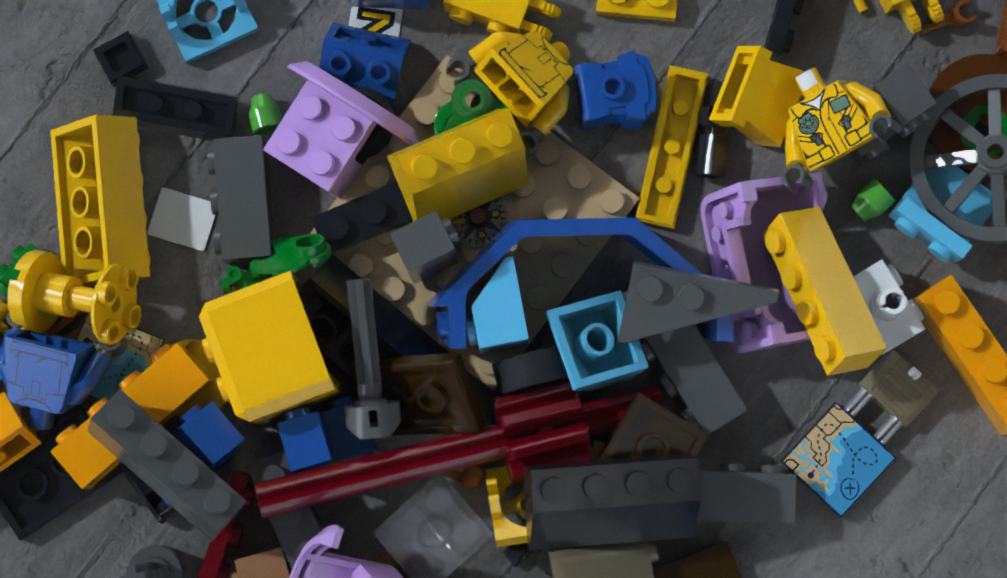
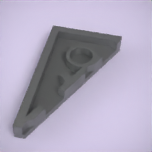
M634 261L618 342L626 343L777 303L779 290Z

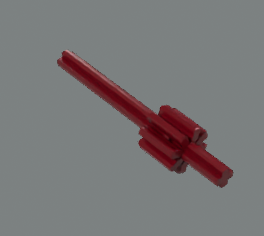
M565 379L496 396L491 400V411L494 417L493 425L482 427L479 432H462L255 483L254 487L261 516L265 518L502 459L503 464L506 465L507 475L514 483L524 480L523 465L592 460V449L589 444L591 436L614 431L636 392L664 407L661 401V392L656 384L582 403L581 398L577 397V391H573L570 380Z

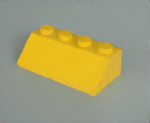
M96 114L50 130L60 253L65 275L79 278L84 287L96 286L101 274L109 265L122 263L126 266L137 268L139 280L150 277L149 266L151 258L147 244V215L144 210V178L140 164V136L137 130V118Z

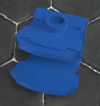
M634 50L619 55L617 60L608 63H583L575 66L572 78L573 84L576 86L581 130L599 128L604 124H620V128L643 129L644 121L649 120L650 113L654 112L656 108L655 79L647 56L636 54Z

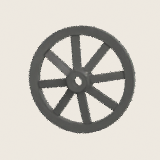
M989 74L970 78L941 94L935 100L937 103L927 112L931 118L915 130L910 148L909 163L912 181L917 195L928 213L960 237L987 244L1007 243L1004 177L1007 176V135L1002 134L1001 91L1007 92V74ZM988 92L989 135L985 137L950 109L967 98ZM940 120L944 121L976 147V150L925 156L929 138ZM994 149H1000L1004 152L1003 156L996 160L991 159L989 153ZM977 163L975 169L945 204L942 205L929 186L926 170ZM986 176L991 178L993 227L972 224L954 215Z

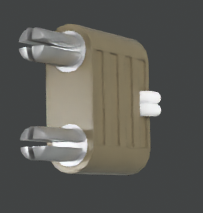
M891 349L859 382L860 390L844 406V410L848 412L859 401L849 412L852 417H855L867 402L872 399L890 416L874 434V438L877 440L884 434L879 440L884 445L900 427L906 429L939 392L922 376L920 371L908 363L899 353Z

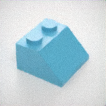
M513 256L504 258L471 306L473 317L466 318L470 346L478 345L480 354L528 345V331Z
M621 290L545 312L573 391L598 390L625 382L649 368L639 339L626 343L618 342L625 307V300Z

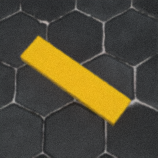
M672 65L669 66L635 216L643 224L674 230L698 125V112L702 107L708 81V73Z

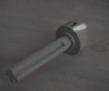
M371 278L346 280L357 390L360 400L355 401V404L344 406L345 426L359 439L389 437L394 433L402 420L399 400H388L387 397H382L383 387ZM376 410V422L369 421V411Z
M153 545L139 550L126 567L127 575L120 576V578H185V568L181 557L174 549L166 545Z

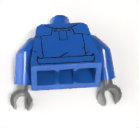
M8 311L6 320L12 328L6 331L0 346V375L5 386H7L8 399L12 403L30 407L29 427L37 430H49L53 428L55 414H62L84 402L100 383L112 363L110 357L122 355L127 350L128 341L123 337L120 342L112 347L99 342L101 349L98 352L95 351L94 344L47 332L35 333L21 330L22 326L14 325Z

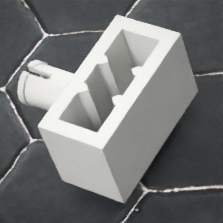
M880 260L853 276L887 347L881 355L925 330L921 323L924 320V315L920 307L913 299L907 300V297L900 289V286L903 285L902 279L891 264L886 266L884 261Z

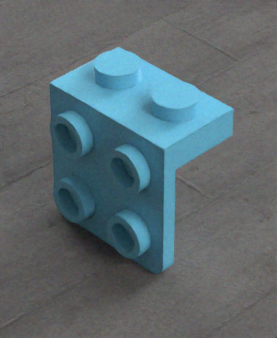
M958 166L926 170L929 186L942 205L945 204L969 176ZM913 182L888 215L895 221L894 225L902 233L911 238L917 237L929 246L927 248L928 251L943 262L947 263L950 261L954 264L962 260L973 246L970 244L971 240L960 237L928 213L917 195ZM980 183L954 215L969 223L982 226L992 213L991 191Z

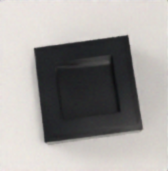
M129 31L93 49L113 87L117 86L118 76L133 77L149 68Z

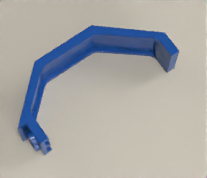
M636 217L510 220L427 304L432 307L443 306V312H436V336L439 339H444V344L448 348H467L466 295L468 290L516 243L523 238L533 236L619 235L658 266L698 274L702 273ZM733 314L701 322L702 337L713 341H733Z

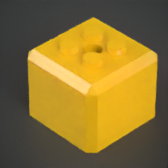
M291 271L206 302L199 315L206 338L201 340L209 362H214L218 367L221 377L217 378L216 382L224 402L229 401L235 416L258 425H264L282 418L289 411L307 406L311 407L343 394L339 381L327 370L298 293L303 287L302 283Z

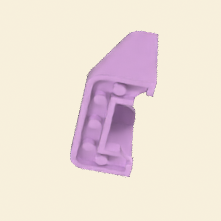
M821 172L808 173L813 180V185L809 188L801 182V179H798L794 185L795 193H791L783 184L781 177L738 182L708 194L701 203V220L713 276L779 290L777 303L733 314V341H727V343L735 353L752 352L810 340L804 325L799 320L792 298L782 283L781 275L774 259L766 248L762 234L779 213L820 207L823 211L828 195Z

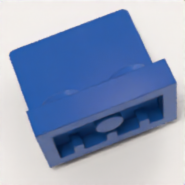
M333 22L323 40L319 68L350 87L365 86L380 92L389 101L394 112L401 69L408 56L411 40Z

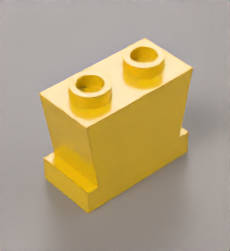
M737 46L709 120L719 126L735 127L756 145L781 147L786 136V122L790 118L788 109L796 105L803 96L794 79L805 71L770 60L773 52L762 46Z

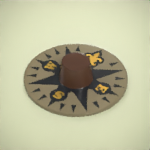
M499 197L450 218V221L458 235V241L469 247L482 248L508 223V210L502 198Z

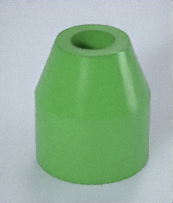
M267 93L258 94L251 98L249 119L253 135L272 136L282 120L279 106L272 96Z
M874 178L858 192L851 208L863 221H867L880 216L896 201Z

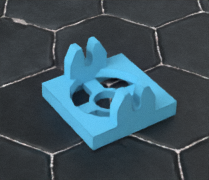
M157 0L159 10L166 20L167 27L187 64L260 31L245 0H194L190 12L176 18L178 0ZM210 1L216 4L218 14L211 22H201L196 18V8L200 3ZM236 5L234 22L229 30L223 33L219 25L223 11ZM197 24L200 27L208 28L212 39H196L183 30Z

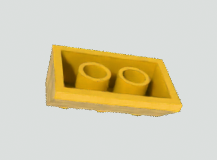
M510 108L496 109L387 156L413 221L434 211L437 212L440 220L447 217L450 219L529 185L525 146Z

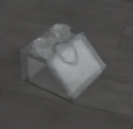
M442 474L436 475L372 532L411 578H446L494 536V533Z

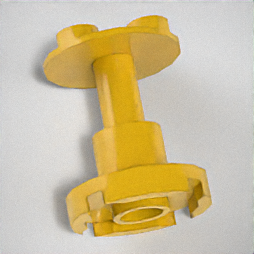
M33 250L26 252L18 260L14 268L21 271L18 280L10 279L7 306L10 319L14 325L22 326L21 330L41 333L48 330L56 322L58 316L70 318L79 311L91 313L93 333L98 341L106 345H113L120 342L127 334L129 328L135 329L140 323L141 308L139 305H136V286L139 280V273L135 267L126 266L122 263L109 265L101 274L95 288L84 287L79 278L65 275L64 265L58 255L47 251Z

